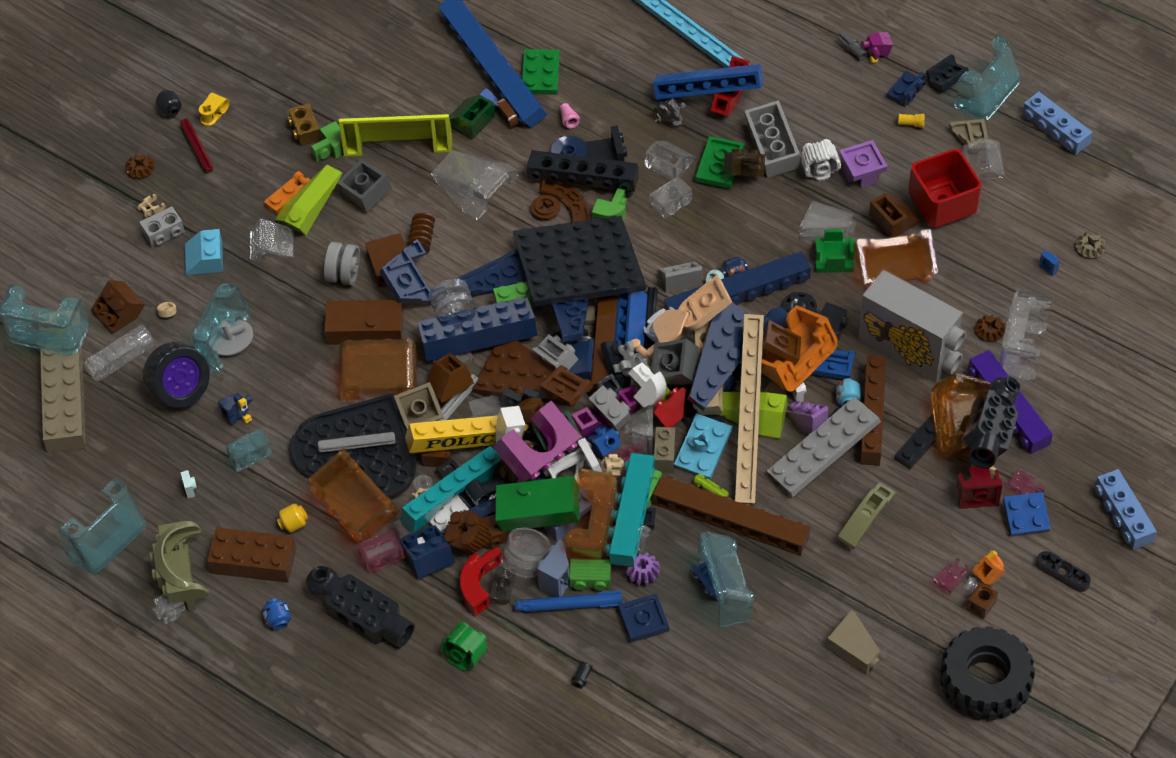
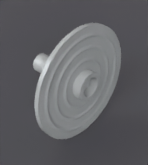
M243 320L223 321L211 334L209 340L210 347L214 353L221 356L235 355L243 351L251 343L253 329L249 323Z

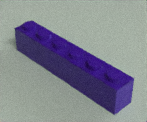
M990 350L969 360L968 373L971 378L977 381L982 392H986L989 389L993 390V379L1009 377ZM1019 390L1018 399L1013 404L1018 411L1013 434L1018 436L1022 447L1027 449L1030 454H1033L1051 445L1053 434Z

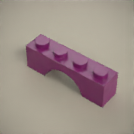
M635 385L625 388L616 394V399L620 403L622 401L625 402L631 409L629 411L630 415L638 412L642 406L634 398L638 392ZM586 407L571 415L583 438L595 433L594 431L600 426L611 425L596 409L589 410Z

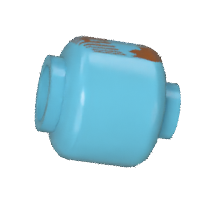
M844 379L836 385V400L839 405L844 406L853 397L859 401L861 400V388L858 382L852 379Z

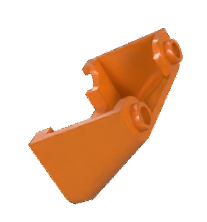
M797 305L786 316L788 330L801 337L800 360L797 364L794 365L792 362L785 361L780 356L767 350L764 352L762 349L761 373L782 389L790 392L797 389L834 352L838 345L837 337L827 317Z

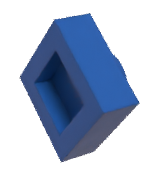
M1045 250L1041 253L1039 265L1051 276L1055 275L1058 272L1060 261L1055 255Z

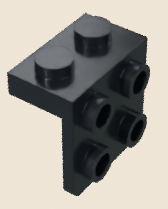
M618 125L611 126V138L585 142L587 146L586 157L625 162L627 148L622 145L624 137L623 133L619 132Z

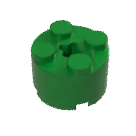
M460 622L441 642L440 651L442 654L444 652L447 654L448 658L446 660L454 667L462 671H466L468 668L472 670L487 652V644L485 642L487 637L482 632H477L469 627L467 623Z

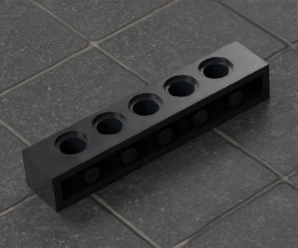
M531 150L527 163V174L529 179L546 180L617 190L619 188L635 192L639 178L638 163Z

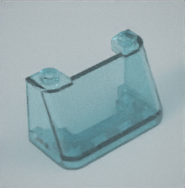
M999 35L991 43L993 58L983 73L967 71L958 81L955 108L976 119H984V121L991 118L1019 85L1021 79L1010 44Z
M224 283L217 288L191 337L190 346L205 356L209 370L220 371L224 365L223 361L218 358V351L213 350L223 333L221 323L227 321L229 325L235 326L237 320L241 318L248 320L251 314L237 284Z

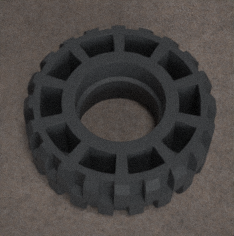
M986 626V628L974 627L971 631L965 630L959 633V637L953 638L949 642V647L945 648L941 662L939 679L945 697L950 698V704L954 708L958 707L961 713L967 716L968 714L972 715L975 719L988 718V720H996L998 717L1003 719L1008 717L1011 712L1016 713L1021 709V705L1027 702L1035 676L1034 659L1030 653L1028 654V647L1024 643H1020L1019 638L1014 634L1010 635L1006 630L993 629L990 626ZM981 662L992 663L1005 673L1006 678L999 683L985 684L973 678L968 668Z

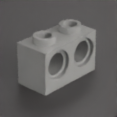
M172 206L139 222L142 234L152 248L185 232L182 220Z

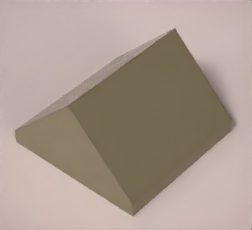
M430 382L394 396L406 429H408L410 423L432 422L444 418Z

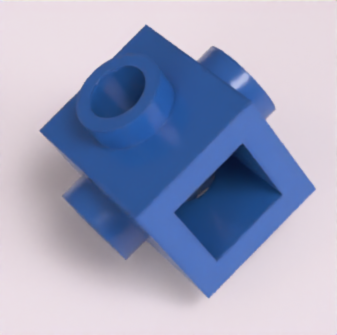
M607 426L598 427L594 434L586 438L592 445L594 454L602 457L614 453L617 447L622 445L619 440L620 435L618 431Z

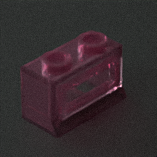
M394 529L357 544L359 556L368 573L378 571L386 565L397 563L405 558L404 550Z

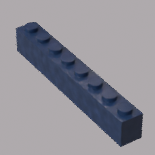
M800 251L723 278L721 281L732 302L738 305L807 281L811 278V266L803 252ZM702 286L664 299V309L670 310L669 307L678 310L683 301Z

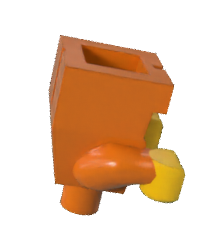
M993 550L987 556L984 555L979 561L980 564H977L972 570L974 575L984 584L988 585L996 583L1005 572L1002 560L997 555V552Z

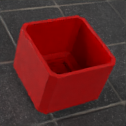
M952 149L913 163L910 171L908 193L928 226L936 228L977 213L982 183L961 150Z

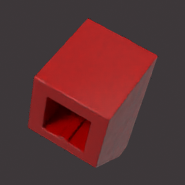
M684 387L680 389L674 388L668 393L670 397L666 401L661 399L653 406L655 410L652 413L664 427L671 428L683 418L686 391Z

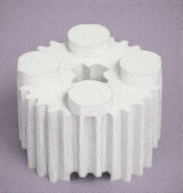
M824 139L819 143H807L802 147L803 151L800 156L806 177L815 178L819 182L821 180L825 181V179L828 180L831 173L841 169L836 148L830 140Z

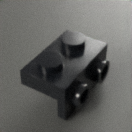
M952 54L926 71L929 86L941 91L948 90L952 85L970 74L968 67L956 64L955 57Z

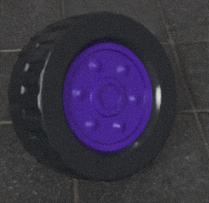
M168 342L157 347L147 358L143 370V382L148 394L158 402L173 408H184L198 401L206 391L210 378L209 365L205 356L194 347L181 342Z

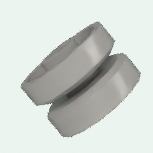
M332 241L330 243L324 266L326 282L337 283L341 280L343 285H354L360 263V248L358 245L348 244L344 248L340 242Z

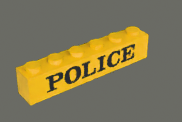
M498 416L410 423L405 435L409 453L495 445Z

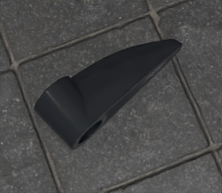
M493 479L480 483L479 480H474L465 487V492L473 503L478 506L496 497V485L511 484V481L509 479Z

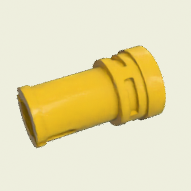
M899 114L898 125L924 128L925 114Z

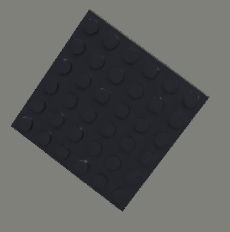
M622 215L513 231V238L534 307L646 290V283Z

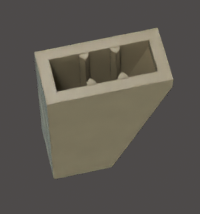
M851 610L828 637L827 649L867 675L871 669L875 670L879 665L880 650L856 613Z

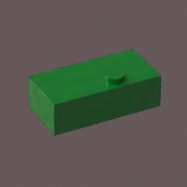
M574 476L496 485V522L502 532L580 522V487Z

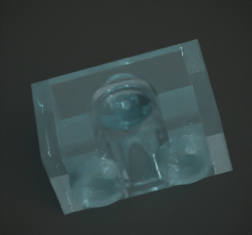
M261 428L226 445L228 457L238 472L272 455L270 442Z

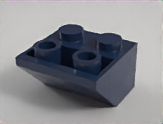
M436 525L426 527L424 530L399 540L407 560L418 578H422L455 563L450 544Z

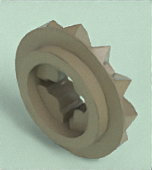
M1085 232L1076 241V249L1084 257L1096 258L1105 252V240L1101 239L1100 235H1094L1093 232L1091 234ZM1088 241L1091 242V244H1094V248L1091 245H1088Z

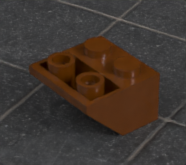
M884 193L870 201L869 216L891 239L921 222V219L899 196Z
M108 280L91 311L111 333H116L137 319L145 303L124 281Z
M451 353L446 354L433 363L426 382L431 383L436 399L441 403L451 400L453 396L467 390L469 386L474 384L466 364Z

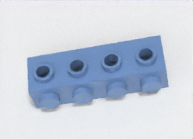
M1037 92L1024 102L1022 115L1062 144L1068 151L1077 155L1091 143L1093 132L1042 93Z
M1119 469L1098 476L1094 486L1095 492L1098 497L1102 498L1106 511L1110 512L1113 516L1114 524L1122 531L1125 542L1131 546L1132 550L1154 542L1157 531Z

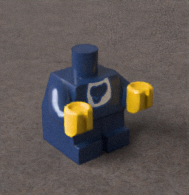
M237 393L226 396L218 401L221 415L230 424L236 423V420L239 418L245 424L252 421L250 419L251 416L249 414L246 415V412L249 411L247 404L252 402L250 395L243 397Z

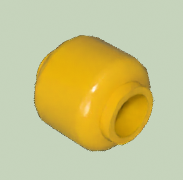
M292 504L279 511L280 518L277 519V522L282 530L286 529L289 533H292L306 525L308 516L302 505Z

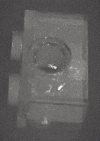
M679 176L650 194V206L663 219L673 215L678 209L687 206L692 201V188Z

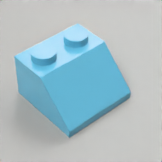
M219 229L200 231L185 243L186 275L223 272V249Z

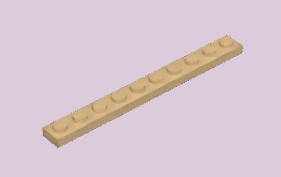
M744 314L735 501L755 505L764 315Z

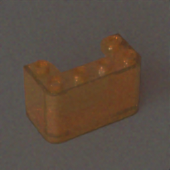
M344 448L307 479L311 483L309 488L321 502L325 500L328 503L326 508L333 516L337 514L341 518L338 520L339 523L351 534L357 543H366L400 513L394 503L374 484Z
M579 468L577 474L578 486L586 492L587 500L593 501L588 530L574 528L567 533L565 540L567 557L580 559H605L607 557V546L611 541V528L614 524V514L619 496L617 480L610 473Z

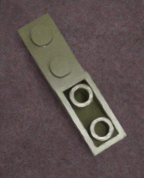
M879 482L874 489H871L855 510L837 539L855 549L874 525L875 520L894 498L896 492Z

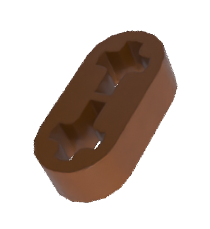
M504 98L495 101V108L509 128L518 125L517 115Z

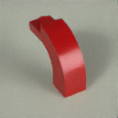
M732 56L729 67L747 66L750 60ZM743 90L715 93L710 111L725 116L730 115L737 106Z
M498 547L488 550L482 557L474 553L462 569L460 576L462 599L474 617L490 606V596L479 583L486 573L503 562L502 552Z

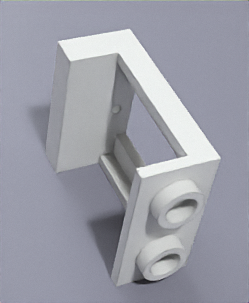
M585 438L578 441L579 450L564 456L558 462L553 461V465L544 472L546 477L556 478L560 471L586 460L591 472L576 478L579 487L603 477V473Z

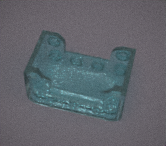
M9 286L0 305V316L10 342L72 355L79 351L90 327L82 299L65 298L60 303L58 310L55 311L23 304L26 297L25 290L19 286Z

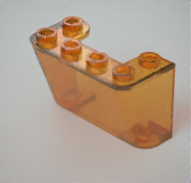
M411 339L346 340L340 344L341 401L360 400L359 389H397V394H400L403 391L418 387L416 343ZM346 392H352V393H354V394H353V395H346L345 393H346Z

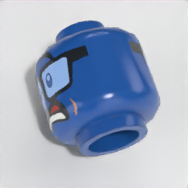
M277 598L267 601V605L262 609L266 625L274 630L287 627L291 619L287 603L282 600L278 601Z

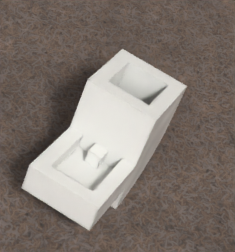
M640 363L628 373L642 387L634 398L646 410L652 408L664 396L666 382L660 371L654 375L647 366Z

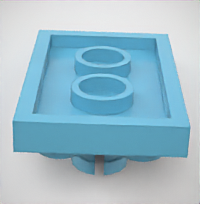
M696 413L676 458L674 467L695 475L702 474L706 479L711 480L733 427Z

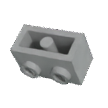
M602 386L589 397V400L593 407L618 431L631 419L629 413L631 409L625 402L622 401L620 403L616 399L617 395L611 388L606 389Z

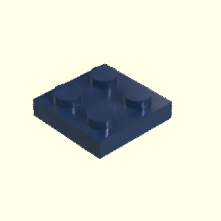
M657 593L618 604V609L630 642L669 631V625Z

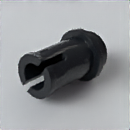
M580 662L576 675L571 678L574 687L582 689L587 685L586 680L593 668L590 663Z

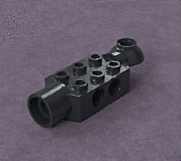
M1011 376L993 379V390L989 389L973 403L963 439L970 448L968 455L970 462L978 468H991L996 463L997 458L1009 448L1018 416V411L1013 404L1017 401L1020 390L1019 382Z
M327 566L315 567L306 577V586L311 593L326 595L327 614L373 644L377 645L388 640L401 648L410 640L415 624L400 615L397 602L351 574L340 578L332 568Z

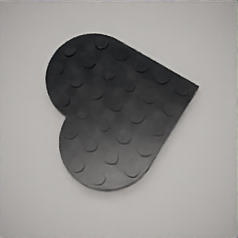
M393 393L314 415L299 425V429L292 436L290 442L292 460L301 473L318 481L340 480L343 487L351 495L364 501L382 502L401 495L412 484L417 469L415 454L409 453L405 439L407 431ZM389 432H394L395 443L326 452H319L318 441Z

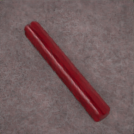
M187 118L181 120L180 126L204 172H212L214 170L213 165L192 124Z

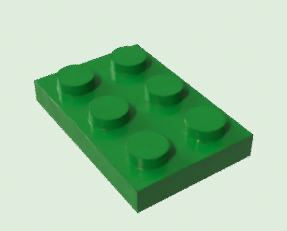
M524 49L522 80L532 94L558 95L559 50Z
M709 136L695 182L731 189L735 175L723 174L724 152H731L732 149L744 150V143Z

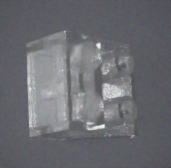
M655 141L645 152V167L674 182L695 160L694 155L667 141Z

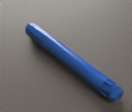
M620 590L589 595L523 599V601L515 602V611H524L525 613L591 607L614 608L622 603V593Z

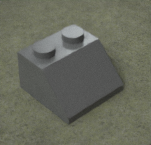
M688 339L654 344L651 372L655 375L660 371L667 384L678 386L692 384L697 371L699 347Z

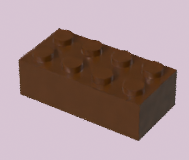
M216 527L207 563L210 574L288 583L297 548L294 536Z

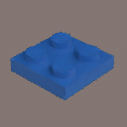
M1043 492L1003 497L1010 537L1050 531L1051 528Z

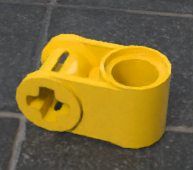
M210 93L199 107L201 124L206 127L213 126L222 114L227 111L229 99L215 93Z

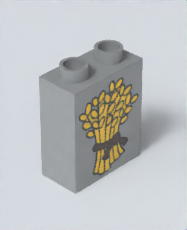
M883 270L862 296L858 340L936 383L945 371L953 374L962 361L963 354L957 350L961 347L966 337V331L960 329L963 312Z

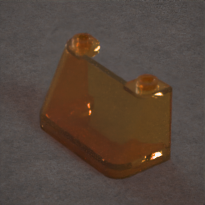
M930 229L921 230V233L915 235L911 233L908 236L881 240L870 239L868 243L866 239H859L854 243V254L863 286H867V289L883 270L904 281L922 278V281L934 279L933 276L938 274Z
M955 373L934 385L931 391L937 446L940 455L946 457H968L970 448L963 439L974 401L989 389L992 390L991 382Z

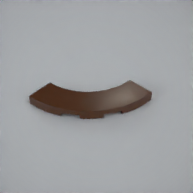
M542 180L540 195L553 196L564 204L572 216V222L591 220L589 207L584 201L583 196L576 189L570 188L565 183Z

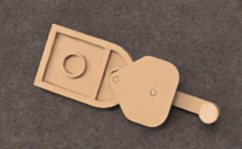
M717 275L685 299L678 310H666L656 318L653 323V329L659 341L655 344L680 340L689 331L702 327L732 303L727 290ZM639 339L631 340L634 344L635 352L643 358H650V361H652L654 345L646 350L640 344Z

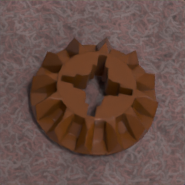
M144 153L141 156L136 154L134 158L129 157V161L126 162V171L133 178L147 177L155 168L154 160L151 159L150 155L145 156Z
M542 195L533 200L531 211L536 218L540 217L542 221L544 218L551 220L552 217H557L558 212H560V202L553 196ZM543 204H545V206L549 208L548 211H545V209H543Z
M992 314L991 316L984 315L983 318L978 319L975 330L977 335L983 340L997 341L1005 335L1006 327L1005 322L1001 321L1000 317L996 318ZM994 324V328H991L987 331L988 326Z

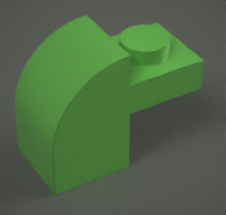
M335 121L320 129L322 141L311 146L313 158L316 162L330 155L337 159L343 154L340 126Z
M618 188L612 202L597 199L592 210V219L622 215L624 221L627 203L625 190Z

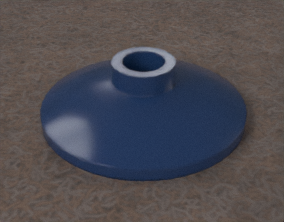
M564 136L552 144L551 153L586 157L587 146L578 137Z

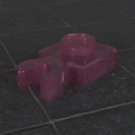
M1019 468L1008 484L1009 488L1021 495L1027 492L1035 493L1036 490L1044 492L1046 489L1041 484H1033L1035 478Z
M958 558L953 561L952 568L946 565L934 579V583L949 594L961 583L963 578L961 575H964L968 569L967 564L963 568L958 567L960 561Z

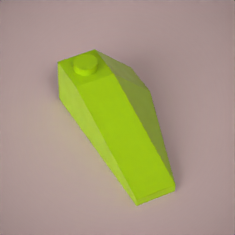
M326 165L283 205L275 220L307 235L343 173Z
M723 392V413L716 415H725L726 420L739 424L740 392ZM760 392L759 436L781 439L788 406L786 395Z

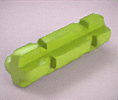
M697 474L694 478V484L699 487L702 486L703 490L712 491L720 496H729L726 490L720 489V486L709 479H705L706 477L702 474Z

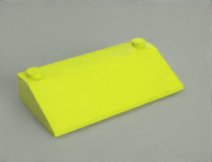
M449 114L339 119L344 156H362V142L433 139L434 153L452 152V131Z

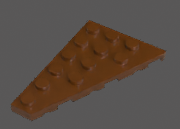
M518 341L494 346L478 377V381L472 388L476 394L502 397L505 388L523 395L525 388L528 387L543 394L542 402L544 403L552 401L554 404L566 405L541 391L540 385L556 369ZM563 377L564 380L578 387L577 384Z

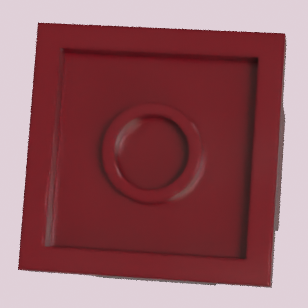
M970 467V481H964L963 474H958L959 509L999 506L1003 484L1002 478H999L998 471H994L992 479L990 468Z

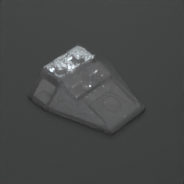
M452 150L430 175L462 212L478 220L488 209L489 197L503 182L511 185L521 174V171L505 162Z

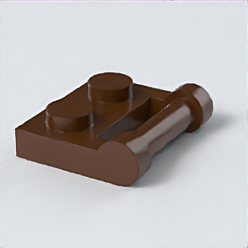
M560 365L540 385V388L546 394L572 407L585 392H589L592 389L593 382L588 379H582L568 371L565 366ZM563 377L566 378V379H568V380H570V381H572V382H574L575 384H577V385H579V386L577 387V386L573 385L572 383H570V382L564 380Z

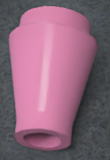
M562 104L559 110L563 125L567 128H575L579 124V115L569 104Z

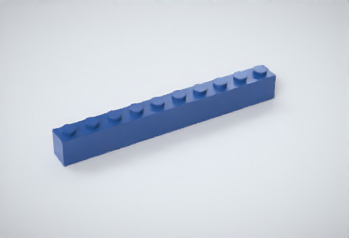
M445 0L439 5V8L442 10V17L446 21L451 22L449 24L450 28L455 33H459L457 37L463 44L466 43L468 45L466 49L471 55L476 56L474 58L476 63L480 67L483 66L485 68L483 72L488 78L493 79L491 82L497 90L500 89L502 91L500 93L502 98L511 103L509 104L515 113L519 114L517 117L523 125L527 124L533 128L548 115L463 0Z

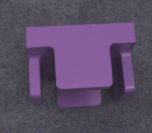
M873 140L839 150V156L842 159V172L848 183L860 180L861 187L869 186L878 182L880 173L887 171L888 166Z

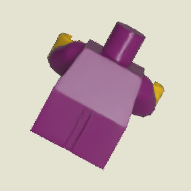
M877 32L868 35L866 41H861V48H865L869 54H873L869 58L870 63H877L879 55L888 57L893 47L888 32Z

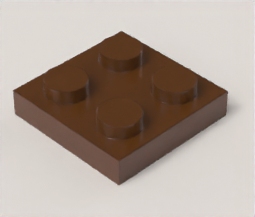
M768 320L764 327L762 347L768 352L780 356L783 360L790 361L796 365L800 360L801 337Z

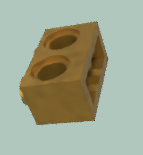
M309 103L288 109L290 117H287L290 128H294L292 132L295 141L299 140L301 146L321 141L320 128Z

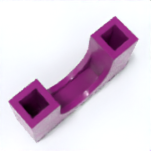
M552 401L539 409L530 418L544 434L548 443L547 452H537L531 449L514 429L500 438L493 446L494 450L521 482H526L528 479L533 481L540 475L539 471L541 469L545 472L553 465V460L558 462L566 455L564 453L566 450L571 452L578 446L576 442L581 438V435Z

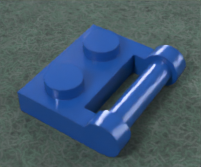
M835 349L830 355L833 357H828L812 373L838 379H850L855 351Z

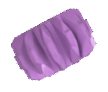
M638 552L635 566H626L627 577H630L631 583L637 581L638 586L641 583L647 586L648 581L654 583L656 577L659 576V563L654 555L649 557L648 552L644 555Z

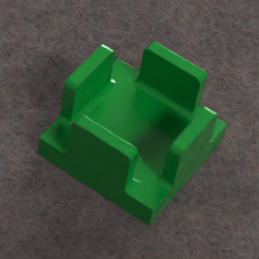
M826 229L824 231V238H816L814 240L816 273L854 272L853 237L843 238V229Z

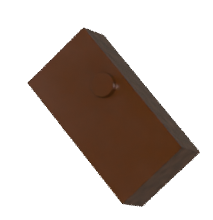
M397 300L326 301L325 337L327 345L401 344L403 338L402 302H397Z

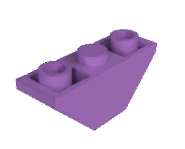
M796 401L790 404V408L786 411L788 418L803 433L811 434L828 419V407L825 405Z

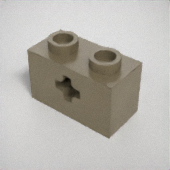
M656 427L655 470L661 473H674L675 428Z

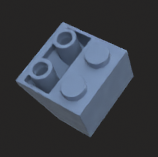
M560 539L556 545L553 544L550 547L547 557L544 560L542 559L537 566L539 589L552 597H562L570 586L569 563L564 543Z

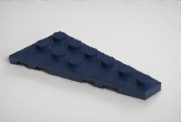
M516 249L452 280V285L460 297L464 298L493 292L494 288L527 281Z
M589 299L551 304L563 342L582 339Z
M733 302L711 319L695 378L693 379L688 400L702 411H704L742 360L744 314L748 313Z

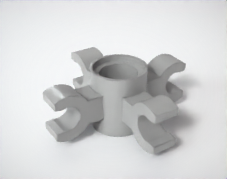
M632 341L626 342L627 350L625 345L618 346V350L625 360L621 361L620 364L613 365L615 373L622 372L623 375L629 377L628 373L640 363H643L645 366H651L652 364L650 358H643L640 354H634V344ZM631 377V386L635 385L638 389V383Z

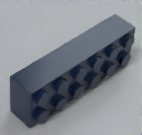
M519 297L514 300L480 306L470 310H462L457 313L445 314L440 317L417 322L426 361L442 358L448 353L457 355L538 336L535 316L528 297Z

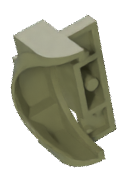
M191 521L158 525L157 543L152 544L153 552H150L151 563L155 564V569H152L153 580L158 581L159 588L163 589L164 597L168 596L170 604L183 602V604H187L189 611L197 610L195 599L210 597L209 589L202 585L193 583L187 538L202 535L201 528L198 524Z

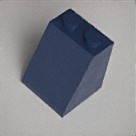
M594 340L569 344L575 349L574 354L579 360L568 371L584 380L592 381ZM557 347L551 351L556 357L563 352Z

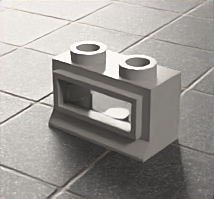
M548 335L537 347L532 349L538 357L556 369L563 365L569 370L579 360L574 354L575 349L568 343L563 345L564 342L557 335L554 338Z

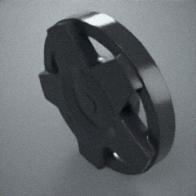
M792 292L782 302V308L788 313L796 305L803 306L812 312H817V303L814 297L804 292Z

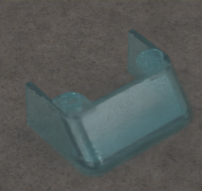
M705 531L698 533V562H706L719 602V628L751 621L752 602H754V595L752 590H748L736 554L738 549L735 539L732 540L727 535Z

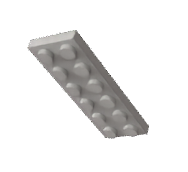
M853 397L770 467L767 473L794 497L881 422L880 418L857 398Z

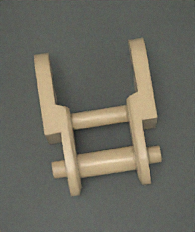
M155 194L152 195L153 198L148 196L143 199L144 202L137 207L139 211L144 212V217L146 218L163 211L166 207L164 203L161 204L162 207L151 205L157 198Z

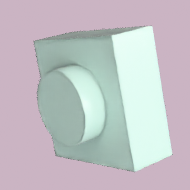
M188 470L181 472L187 499L195 497L193 489L197 488L194 477L190 478Z

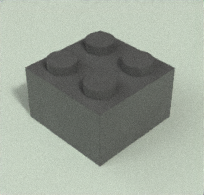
M363 159L337 182L342 196L366 212L392 189L387 175Z

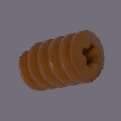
M417 213L412 217L407 243L408 247L413 241L418 239L426 252L425 254L429 253L435 222L433 215Z

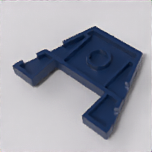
M418 239L382 267L379 271L397 302H452L454 297L446 284L430 289L412 261L423 257L426 253Z

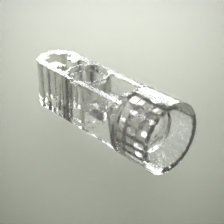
M141 323L121 338L89 357L84 362V368L94 381H100L155 347L156 343L149 331Z

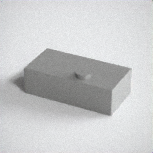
M779 100L745 110L746 123L756 150H759V154H765L764 171L767 178L802 168L799 150Z

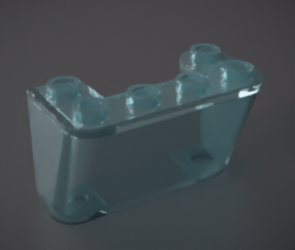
M116 477L101 490L114 503L86 528L72 517L58 530L67 556L90 573H97L105 568L147 526L143 514L126 485ZM115 487L117 494H112L110 492L111 488ZM71 526L79 528L75 534H69L67 530Z

